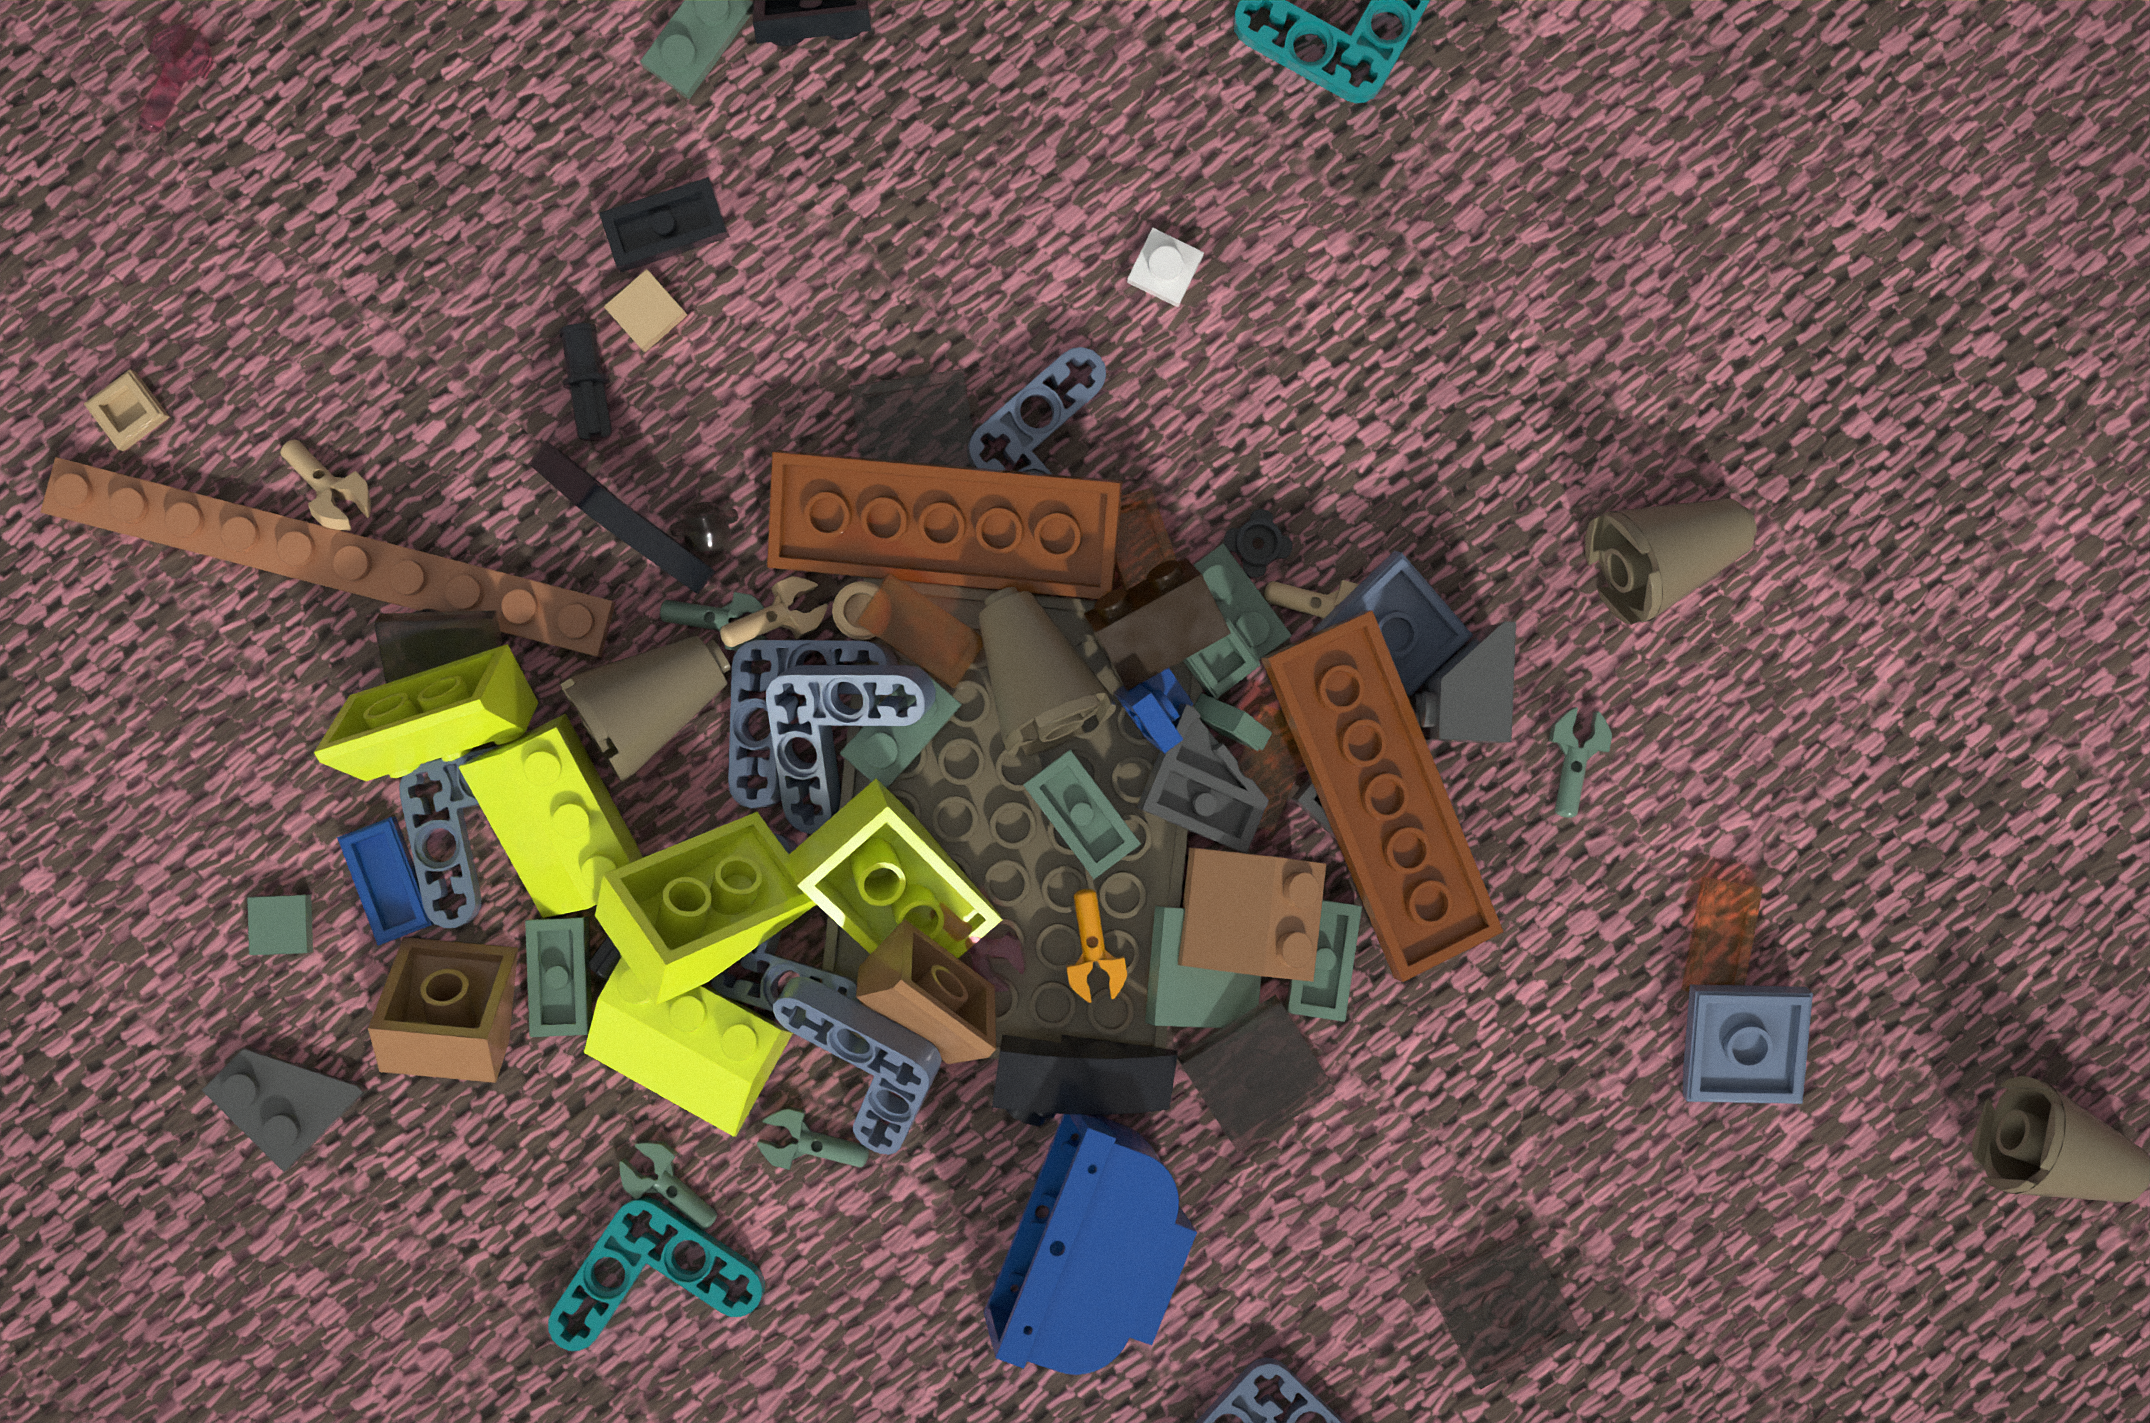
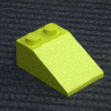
M877 778L788 855L797 886L869 954L905 919L956 958H959L1003 920L998 911L918 819Z
M755 812L604 873L595 917L654 1004L658 1005L709 982L817 904L797 886L789 854L759 813Z

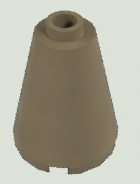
M1731 498L1608 511L1589 522L1585 534V557L1588 566L1599 560L1608 587L1597 588L1601 600L1614 616L1623 623L1632 625L1638 622L1643 623L1653 620L1749 552L1754 543L1757 527L1750 510Z
M1008 587L991 594L985 599L986 608L979 613L978 620L1003 746H1005L1009 757L1015 758L1019 747L1022 748L1025 757L1063 745L1085 734L1082 727L1085 720L1096 715L1099 724H1101L1116 711V704L1112 695L1031 592H1018L1016 587Z
M696 635L569 676L560 681L559 685L572 708L576 706L582 725L614 774H617L622 783L632 777L727 685L723 673L730 670L731 667L722 650L713 639L704 644Z
M2025 1075L2010 1078L1999 1085L2007 1090L2000 1096L1996 1110L1990 1099L1986 1100L1973 1137L1972 1154L1974 1162L1984 1166L1988 1177H1982L1987 1185L2010 1194L2112 1202H2131L2137 1199L2149 1186L2150 1159L2145 1150L2049 1083Z

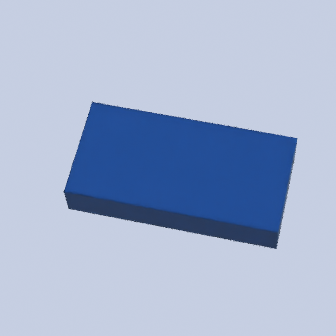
M396 816L337 837L377 945L388 943L434 925L424 910L416 869Z

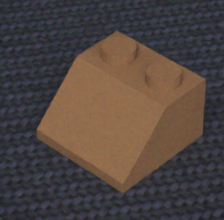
M1189 848L1183 901L1185 914L1178 965L1314 982L1326 864L1272 856Z
M904 919L859 966L856 998L859 999L861 1005L927 1039L938 1049L942 1060L947 1064L988 1058L996 1050L995 986Z
M403 937L368 1027L379 1072L496 1083L509 1044L518 948Z

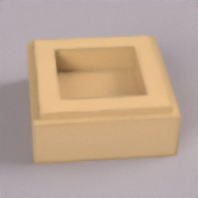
M647 269L604 306L644 352L649 350L687 316L686 312Z
M131 369L84 403L116 448L121 451L127 450L170 417L137 372Z

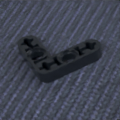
M545 441L528 463L589 517L693 592L699 594L716 571L620 500L590 473L548 441Z

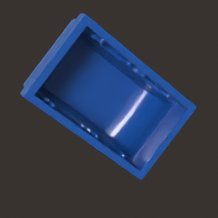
M1062 1115L984 1310L996 1359L1023 1369L1026 1362H1030L1057 1372L1081 1375L1097 1371L1111 1363L1122 1352L1129 1338L1149 1345L1153 1344L1197 1231L1179 1206L1178 1190L1172 1175L1149 1142L1137 1131L1102 1115ZM1074 1133L1079 1135V1138L1075 1141L1071 1139ZM1045 1205L1049 1208V1213L1046 1217L1040 1218L1036 1216L1035 1210L1038 1206ZM1012 1285L1018 1286L1017 1291H1011L1010 1288Z

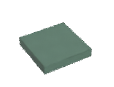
M1155 906L1145 1023L1153 1026L1257 1029L1261 976L1178 965L1185 909L1183 907Z

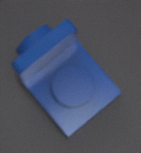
M1169 668L1128 691L1124 686H1121L1113 692L1143 736L1164 754L1183 740L1172 722L1179 718L1177 709L1180 704L1193 706V703Z

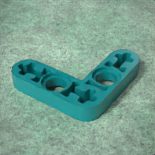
M1240 0L1233 20L1234 31L1238 39L1246 46L1344 100L1353 103H1365L1375 98L1381 91L1431 0H1408L1407 3L1403 0H1371L1351 36L1286 0ZM1409 5H1415L1417 9L1413 10ZM1261 7L1266 8L1270 11L1268 21L1281 30L1284 28L1286 19L1294 22V25L1288 30L1283 48L1274 44L1278 40V31L1265 25L1258 32L1249 28L1251 18L1245 13L1249 11L1256 14ZM1383 12L1394 14L1402 23V33L1399 37L1392 40L1379 38L1371 27L1373 17ZM1304 34L1315 35L1322 40L1325 46V54L1315 62L1301 60L1294 51V41ZM1336 46L1345 50L1340 59L1341 63L1351 68H1357L1360 62L1367 63L1370 66L1368 76L1374 80L1373 84L1369 81H1363L1359 87L1351 85L1349 83L1351 78L1350 71L1338 64L1333 75L1324 71L1332 61Z
M641 1196L638 1200L635 1198L630 1199L615 1214L553 1308L548 1320V1331L552 1340L565 1350L580 1351L589 1347L602 1333L646 1264L720 1313L730 1317L745 1316L759 1305L765 1292V1279L761 1270L754 1263L704 1230L699 1229L695 1224L659 1200L649 1196ZM645 1210L652 1215L649 1222L652 1229L664 1235L669 1225H671L678 1232L665 1244L662 1254L659 1255L652 1249L661 1240L648 1232L643 1233L639 1238L634 1237L630 1233L633 1223L627 1218L628 1213L638 1216ZM684 1240H692L699 1243L706 1254L704 1266L695 1271H687L681 1268L674 1257L676 1245ZM603 1257L617 1259L625 1270L623 1283L617 1287L610 1288L601 1285L594 1274L597 1260ZM717 1257L726 1262L720 1269V1274L733 1281L740 1274L750 1280L746 1289L753 1295L751 1299L740 1296L736 1302L729 1300L726 1297L729 1292V1286L717 1277L712 1281L710 1288L701 1282L713 1269ZM579 1285H581L585 1292L593 1299L608 1303L609 1306L605 1310L597 1302L584 1322L591 1329L590 1333L581 1329L574 1336L566 1330L569 1320L563 1313L565 1311L568 1314H574L587 1298V1294L577 1291Z

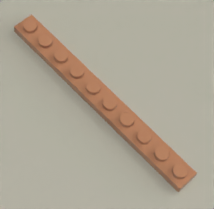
M55 457L40 513L419 611L435 609L442 612L446 618L597 657H602L616 602L348 532L326 528L321 525Z

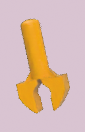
M1082 889L1073 896L1082 954L1075 964L1066 965L1069 985L1080 997L1091 1003L1087 976L1093 969V962L1097 961L1100 968L1109 975L1111 999H1114L1127 978L1125 957H1114L1105 949L1097 893L1093 889Z

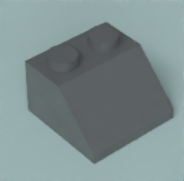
M1503 621L1479 630L1422 684V694H1413L1411 706L1426 741L1468 743L1511 742L1516 622Z

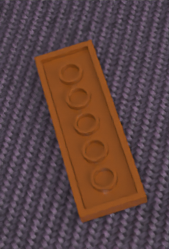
M777 450L772 452L767 568L997 590L1016 587L1018 592L1029 591L1039 594L1099 599L1105 594L1114 591L1123 481Z
M1362 611L1262 657L1261 660L1394 979L1404 982L1503 933L1500 921L1373 611Z

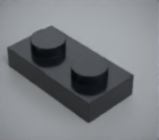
M754 0L753 27L756 43L772 42L777 46H791L800 43L805 38L829 36L835 40L854 38L861 32L872 31L870 0Z
M709 177L599 213L616 267L621 273L730 237L713 183Z

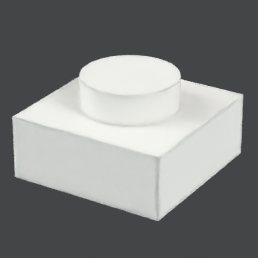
M1152 228L1132 268L1127 283L1179 307L1204 256V252Z

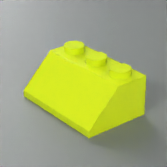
M506 644L349 695L314 751V754L320 763L364 781L388 774L391 778H399L411 773L421 764L441 758L443 761H453L466 755L473 747L492 741L497 745H502L516 740L526 732L538 701L511 649Z
M566 714L523 734L512 742L502 744L459 766L462 775L542 918L585 910L597 905L603 874L643 858Z
M621 957L598 997L584 1053L735 1137L793 1033L736 1000L718 993L714 988L706 984H702L655 1005L625 959Z

